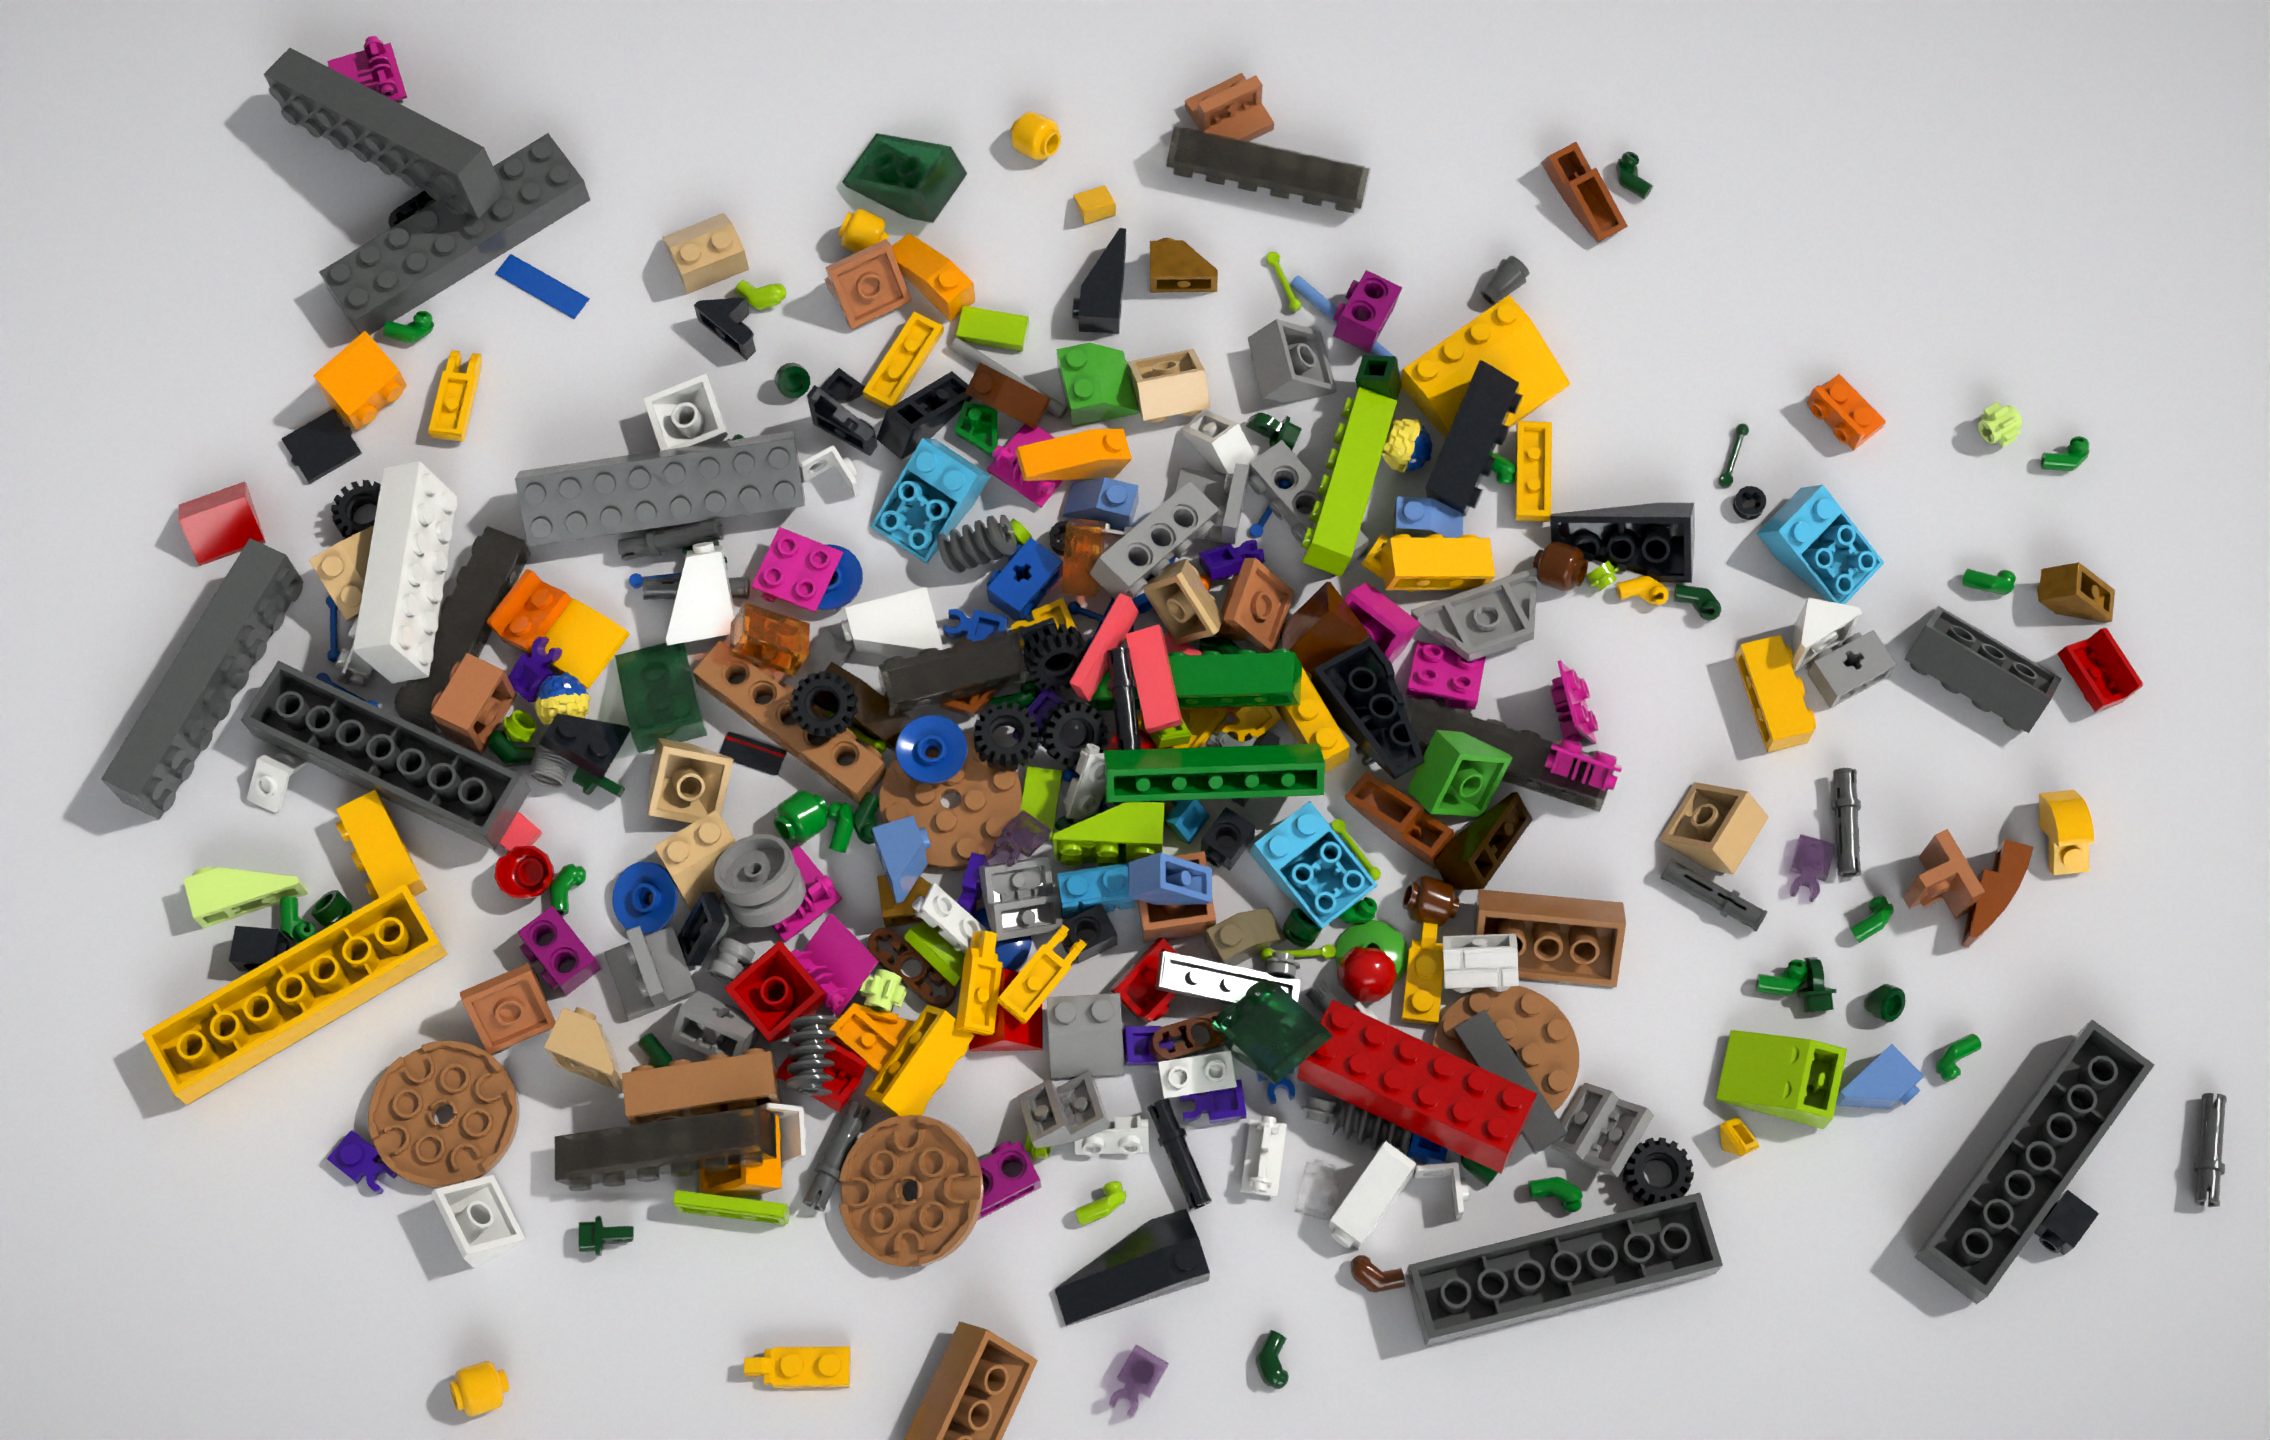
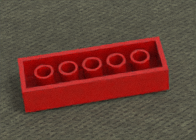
M1333 999L1301 1056L1297 1079L1500 1174L1524 1129L1537 1093Z

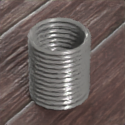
M542 732L527 774L530 779L539 784L554 788L563 787L572 764L539 744L545 732Z

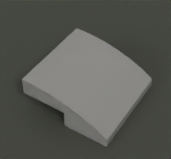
M1037 857L979 866L984 905L991 931L997 933L996 941L1054 932L1060 929L1062 926L1060 894L1053 892L1050 857Z
M1089 1071L1057 1088L1048 1079L1018 1095L1029 1136L1035 1148L1074 1142L1110 1127L1095 1079Z
M1584 1083L1561 1121V1124L1567 1131V1135L1550 1146L1589 1167L1618 1178L1654 1115L1646 1107L1619 1099L1613 1091Z

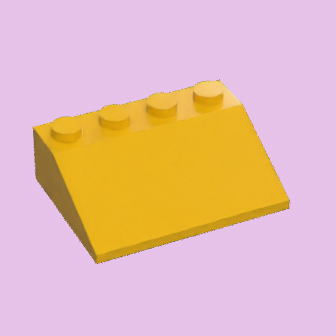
M1510 295L1403 368L1401 377V389L1445 439L1448 436L1480 360L1487 362L1519 382V394L1523 395L1517 413H1510L1505 425L1510 428L1517 421H1521L1570 385L1569 380L1534 323Z

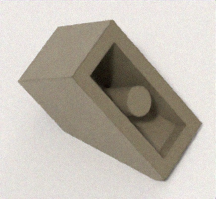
M1269 907L1237 913L1206 929L1205 943L1216 962L1236 966L1260 954L1265 948H1271L1286 940Z

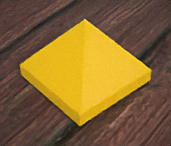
M1735 1117L1720 1125L1721 1147L1723 1151L1744 1156L1760 1147V1144L1740 1117Z

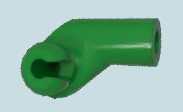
M419 311L414 315V321L408 325L387 321L384 325L383 336L398 341L414 343L432 332L434 327L432 315L427 311Z
M2077 436L2071 439L2070 445L2061 454L2043 453L2041 456V469L2073 471L2077 469L2089 455V441L2084 437Z
M1493 453L1492 457L1496 458L1492 471L1497 472V482L1504 485L1512 484L1515 481V464L1500 454Z
M1967 569L1964 573L1962 584L1970 588L2006 595L2014 590L2016 576L2008 570H2001L1995 576Z
M834 801L830 804L827 813L829 819L837 821L829 849L846 853L854 828L852 807L846 802L841 804Z
M574 864L563 866L550 884V907L553 906L560 915L569 913L568 891L573 884L579 886L586 880V871L582 866H575Z
M1879 895L1872 899L1868 905L1873 914L1850 927L1859 943L1882 930L1894 913L1892 903L1889 904L1885 896Z
M283 897L280 899V931L299 944L315 935V926L311 922L307 923L298 917V898Z
M1364 897L1363 900L1356 902L1338 918L1347 924L1367 923L1375 917L1377 903L1372 898Z
M1794 959L1788 963V967L1778 976L1758 974L1756 992L1783 996L1793 994L1807 980V964L1802 960Z
M1969 1034L1949 1044L1936 1062L1935 1068L1936 1073L1941 1074L1943 1081L1950 1082L1961 1075V1070L1956 1063L1960 1059L1981 1049L1982 1044L1979 1037L1975 1034Z
M1562 1177L1528 1181L1531 1199L1554 1196L1562 1201L1561 1205L1566 1212H1577L1581 1209V1199L1583 1198L1581 1190Z

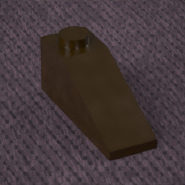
M831 661L825 671L846 679L855 689L854 693L858 697V702H856L858 713L854 715L853 720L855 721L851 726L876 741H882L886 744L887 748L896 752V743L901 731L913 719L862 679ZM820 691L814 696L817 706L832 713L836 712L838 701L832 692Z
M1518 792L1510 793L1452 838L1434 862L1443 880L1451 883L1454 890L1484 889L1533 820Z

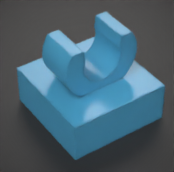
M1198 799L1171 800L1175 807L1169 815L1164 813V821L1179 840L1190 844L1207 822L1210 815Z

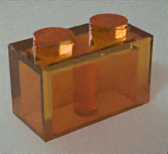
M1071 518L1066 524L1061 594L1096 597L1101 591L1102 586L1089 573L1097 559L1104 553L1106 521Z
M745 602L731 622L729 655L794 676L809 656L810 623Z

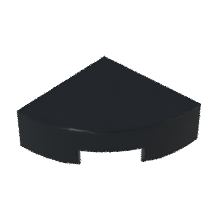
M840 368L820 387L838 403H846L863 395L862 391L865 388L864 385Z

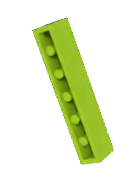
M1360 386L1353 399L1346 398L1340 414L1341 417L1345 418L1344 424L1339 422L1332 442L1337 443V448H1331L1325 463V468L1330 469L1328 475L1323 474L1317 489V494L1322 495L1320 501H1315L1308 520L1314 522L1313 527H1307L1300 547L1306 548L1302 563L1342 577L1353 555L1397 400Z

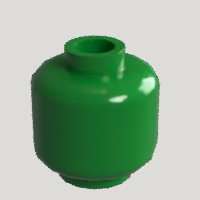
M804 790L797 791L776 807L774 826L784 840L805 843L827 826V804L818 794L812 795Z

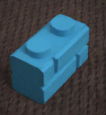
M1129 863L1057 873L1063 919L1072 918L1099 904H1102L1105 912L1114 911L1115 908L1119 910L1135 908V899L1129 897Z

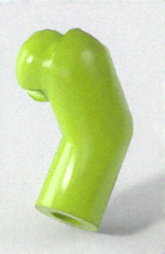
M741 280L734 290L736 295L746 298L747 302L758 310L780 304L787 294L785 287L780 283L755 288L745 280Z

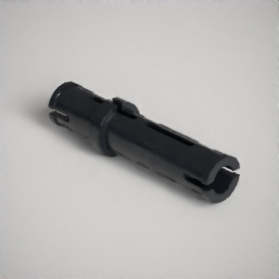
M1122 647L1107 650L1110 668L1108 690L1112 691L1118 750L1141 749L1134 698V688L1137 686L1136 679H1133L1131 672L1130 649Z
M1168 1098L1155 1102L1154 1106H1148L1147 1110L1160 1136L1157 1139L1160 1147L1163 1146L1165 1148L1190 1211L1204 1207V1203H1211L1212 1199L1205 1188L1185 1140L1187 1133L1184 1128H1180L1170 1100Z

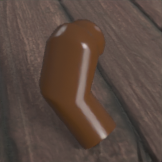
M1365 1255L1356 1256L1351 1262L1353 1278L1370 1292L1376 1293L1405 1287L1402 1268L1382 1272Z

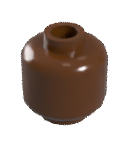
M1551 542L1544 550H1538L1534 558L1533 567L1537 569L1538 580L1541 584L1562 591H1570L1575 586H1580L1584 581L1588 569V561L1584 559L1581 549L1560 542Z
M1421 876L1415 882L1411 881L1408 884L1403 897V908L1407 910V914L1412 921L1422 924L1423 922L1434 923L1441 927L1449 918L1453 919L1456 916L1459 908V898L1455 897L1454 888L1451 883L1429 876Z

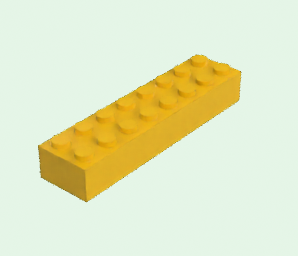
M406 883L148 1029L142 1035L173 1094L188 1105L445 957L448 953L416 897Z

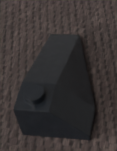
M1650 503L1554 513L1550 515L1551 542H1560L1581 549L1584 559L1588 561L1597 560L1603 563L1610 561L1614 569L1618 567L1619 571L1625 572L1628 570L1649 576L1658 582L1692 583L1695 543L1694 503Z
M1369 638L1315 667L1312 672L1311 682L1337 725L1395 780L1424 764V757L1413 725L1408 720L1402 693H1399L1392 663L1375 641Z
M1183 1209L1151 1219L1057 1287L1055 1293L1067 1327L1207 1282L1210 1278V1271L1199 1237L1187 1209Z

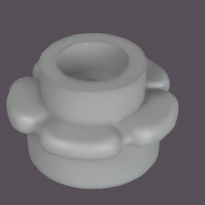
M1274 952L1272 953V958L1265 960V966H1267L1266 973L1295 979L1296 970L1300 969V964L1294 961V955L1289 953Z
M1308 1096L1306 1105L1301 1106L1302 1110L1308 1111L1306 1119L1328 1124L1329 1117L1336 1118L1337 1116L1334 1114L1335 1102Z

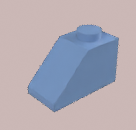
M1106 477L1072 483L1063 517L1090 523V521L1105 522L1111 524V529L1124 532L1125 527L1132 526L1139 503L1138 485Z
M1397 496L1394 509L1393 536L1408 534L1411 538H1425L1429 535L1441 534L1444 538H1458L1463 535V513L1433 498Z
M914 815L872 828L876 851L896 904L905 900L928 864L925 850L931 848L929 837L925 827L918 828Z
M1161 852L1129 862V897L1155 905L1212 903V868Z
M1891 1044L1839 1092L1836 1104L1838 1106L1891 1109L1900 1101L1905 1106L1921 1091L1916 1084L1924 1075Z

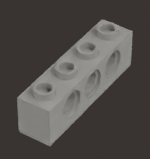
M1281 440L1249 463L1248 482L1258 495L1263 493L1269 500L1270 508L1275 516L1280 520L1285 519L1292 527L1291 532L1301 544L1307 527L1312 528L1314 522L1308 520L1310 514H1303L1297 509L1303 506L1312 509L1315 501H1320L1322 495L1317 494L1319 486L1317 479ZM1287 479L1291 482L1292 487L1281 489L1276 484L1280 480ZM1361 530L1358 534L1352 558L1346 568L1367 554L1369 539Z
M1189 481L1097 559L1089 574L1114 599L1120 593L1126 596L1130 594L1134 598L1147 586L1148 582L1146 579L1151 575L1155 578L1159 576L1160 573L1170 566L1169 560L1172 557L1176 556L1180 559L1193 546L1191 541L1198 536L1202 540L1215 527L1212 521L1220 509Z

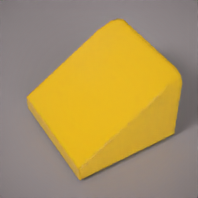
M1105 185L1073 195L1084 225L1116 215V204Z

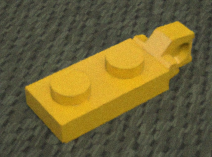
M1423 922L1421 940H1412L1411 948L1408 951L1401 1021L1438 1026L1444 974L1443 944L1436 943L1438 924Z
M986 930L972 933L970 947L967 948L964 956L955 1029L985 1036L993 1035L998 1005L996 1000L999 997L1003 962L998 961V954L995 953L997 933Z
M849 1346L774 1347V1349H765L764 1357L744 1358V1374H746V1377L764 1376V1385H773L774 1388L850 1387L851 1348Z

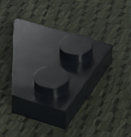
M814 385L807 394L813 424L871 456L878 446L874 428L865 420L856 417L822 389Z
M557 713L539 744L602 780L632 728Z

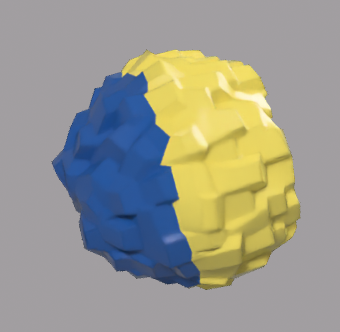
M1403 418L1401 421L1394 420L1390 425L1382 452L1384 461L1391 469L1398 470L1400 473L1420 469L1426 461L1431 459L1430 454L1433 443L1431 442L1430 434L1418 419Z
M567 672L559 676H548L545 681L541 682L537 693V700L535 701V709L542 723L550 725L557 713L585 718V715L589 713V701L591 698L584 684Z

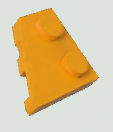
M853 1003L829 1030L835 1031L836 1037L833 1038L847 1050L858 1054L860 1058L867 1062V1067L878 1075L915 1022L899 1018L898 1014L886 1011L876 1012L871 1007Z

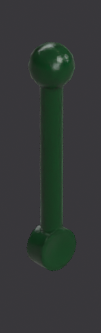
M1741 423L1736 427L1737 437L1725 473L1719 478V485L1722 488H1729L1733 483L1731 475L1743 438L1749 433V427L1746 424Z

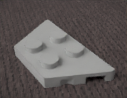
M1533 567L1412 609L1411 616L1421 623L1420 627L1468 662L1533 640L1537 569Z

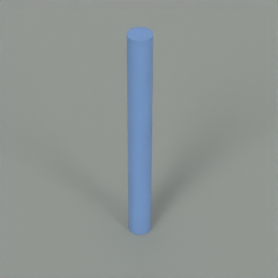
M1296 276L1290 286L1332 321L1337 307L1301 276ZM1377 341L1370 351L1371 355L1394 356Z

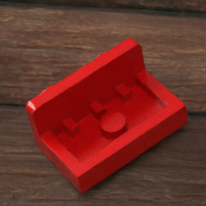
M2107 628L2099 629L2090 638L2065 646L2057 653L2067 672L2072 676L2094 712L2123 703L2143 687L2141 679Z
M1158 938L1109 989L1112 993H1120L1121 1002L1140 1021L1151 1022L1152 1020H1159L1169 1010L1170 1006L1168 1003L1177 995L1155 989L1159 954L1163 951L1178 954L1164 938Z
M825 1039V1043L836 1047L834 1052L824 1055V1058L835 1061L834 1066L824 1068L823 1071L834 1076L833 1081L823 1083V1087L833 1091V1093L823 1096H810L840 1112L862 1084L867 1062L855 1052L846 1050L829 1039ZM787 1057L778 1068V1078L786 1082L787 1079L795 1077L787 1072V1066L796 1061Z

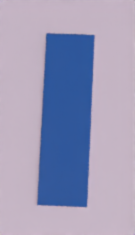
M512 254L508 256L495 273L497 276L573 319L577 317L590 299Z

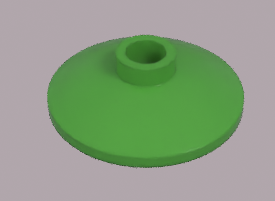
M1371 920L1367 923H1355L1344 931L1336 947L1335 959L1337 967L1340 959L1350 949L1357 946L1361 948L1373 946L1385 952L1395 963L1397 973L1395 983L1401 978L1407 966L1408 950L1403 937L1395 928L1387 923Z

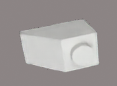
M1208 410L1180 429L1214 470L1225 475H1233L1236 463L1247 465L1248 462L1256 457L1238 423Z

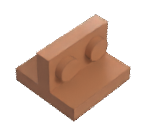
M1240 73L1185 100L1186 110L1216 157L1274 130V121L1261 103L1263 85L1256 75L1246 79L1243 73Z
M886 239L825 267L828 277L824 279L827 288L839 302L846 322L851 329L912 301L891 245Z
M1245 558L1240 573L1234 574L1220 611L1224 619L1215 636L1230 640H1248L1262 653H1271L1272 650L1276 649L1295 591L1258 559Z
M1946 829L1934 835L1920 854L1919 859L1926 872L1917 876L1902 898L1909 909L1919 904L1926 908L1943 898L1956 919L1967 914L1982 897L1985 890L1949 830Z
M529 963L459 992L468 1015L487 1053L490 1055L550 1030L556 1023L555 1017L544 996L539 977L534 967H530Z

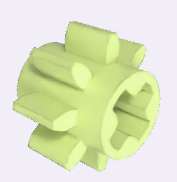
M1996 402L1983 409L1984 414L1980 415L1982 420L1978 423V429L1986 442L1995 444L1999 441L2001 446L2005 447L2017 440L2016 436L2021 433L2019 428L2022 427V419L2013 406L2005 405L2001 408L2000 404Z
M877 969L874 977L868 976L859 990L861 996L866 997L864 1005L871 1007L872 1010L877 1012L886 1011L889 1013L893 1005L901 1008L907 992L905 991L906 987L900 985L902 978L893 972Z

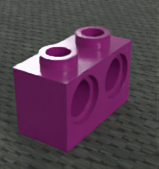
M1366 270L1359 282L1353 280L1345 296L1349 300L1348 303L1341 302L1332 320L1337 322L1333 336L1370 353L1393 312L1403 287Z
M553 906L549 907L517 932L524 942L519 946L520 950L531 964L538 960L545 968L540 974L553 991L560 987L567 996L601 970L595 957ZM546 933L554 934L550 944L546 946L537 945L542 935ZM567 960L576 961L575 967L570 972H559L560 965Z
M1011 1141L1004 1142L991 1150V1156L979 1161L983 1179L988 1181L990 1186L983 1193L982 1207L978 1220L1042 1188L1041 1180L1020 1141L1014 1144ZM1009 1162H1018L1022 1165L1023 1170L1016 1177H1008L1003 1174V1167Z

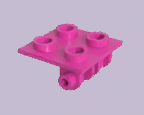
M376 36L366 38L363 51L327 61L329 68L393 101L407 98L391 43L383 44Z
M1024 424L1004 448L1000 445L996 447L992 454L995 460L986 469L993 476L1040 508L1043 507L1064 481H1023L1015 451L1017 447L1055 438L1039 426L1034 429Z
M779 527L751 588L763 592L762 598L768 602L774 603L775 599L779 598L816 613L843 552Z
M1417 641L1406 695L1412 696L1414 701L1420 700L1429 703L1431 695H1434L1433 705H1437L1438 696L1444 697L1443 707H1447L1448 700L1452 699L1450 707L1462 709L1468 712V708L1475 710L1486 656L1468 662L1449 647Z
M1561 660L1557 661L1561 677L1552 680L1553 685L1550 687V691L1556 705V712L1562 713L1557 718L1559 722H1563L1560 723L1563 739L1581 745V739L1587 738L1591 743L1596 744L1594 732L1598 731V724L1593 711H1588L1585 699L1590 698L1584 678L1580 679L1574 669L1570 670Z
M1563 738L1560 744L1552 743L1551 749L1557 750V754L1549 753L1544 766L1550 768L1551 773L1568 777L1573 760L1576 758L1578 760L1571 780H1575L1580 763L1584 761L1588 764L1581 781L1582 784H1585L1591 764L1595 766L1588 785L1602 789V791H1605L1606 788L1614 789L1618 777L1611 775L1612 771L1615 770L1621 773L1622 770L1621 765L1616 764L1617 757L1596 750L1594 756L1581 752L1583 745Z
M799 845L792 849L791 852L795 859V864L800 869L805 880L806 894L802 904L791 916L780 923L771 925L785 943L843 899L835 890L830 878L821 873Z
M833 913L827 916L802 952H799L797 949L791 951L794 957L827 994L823 1003L836 1016L841 1014L879 962Z

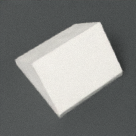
M707 373L643 398L660 450L722 442L728 435Z
M1808 597L1794 625L1791 644L1794 673L1811 663L1818 653L1828 648L1833 649L1850 636L1863 613L1859 607Z
M494 1175L437 1188L431 1192L463 1259L473 1268L525 1240Z

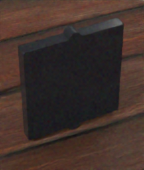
M334 409L281 438L293 457L291 462L294 466H299L309 484L362 454L351 437L352 431L350 427L344 426Z

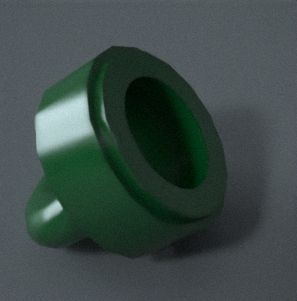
M794 362L786 363L776 372L774 383L785 397L791 399L799 398L808 391L810 376L800 364Z
M332 890L315 903L311 915L324 928H327L350 915L353 909L350 902L338 890ZM343 912V914L338 920H336L335 922H331Z
M1300 908L1291 910L1283 926V933L1286 939L1299 947L1312 946L1321 932V929Z
M1883 984L1868 994L1864 1000V1008L1878 1019L1893 1022L1903 1012L1906 1001L1905 993L1898 987Z

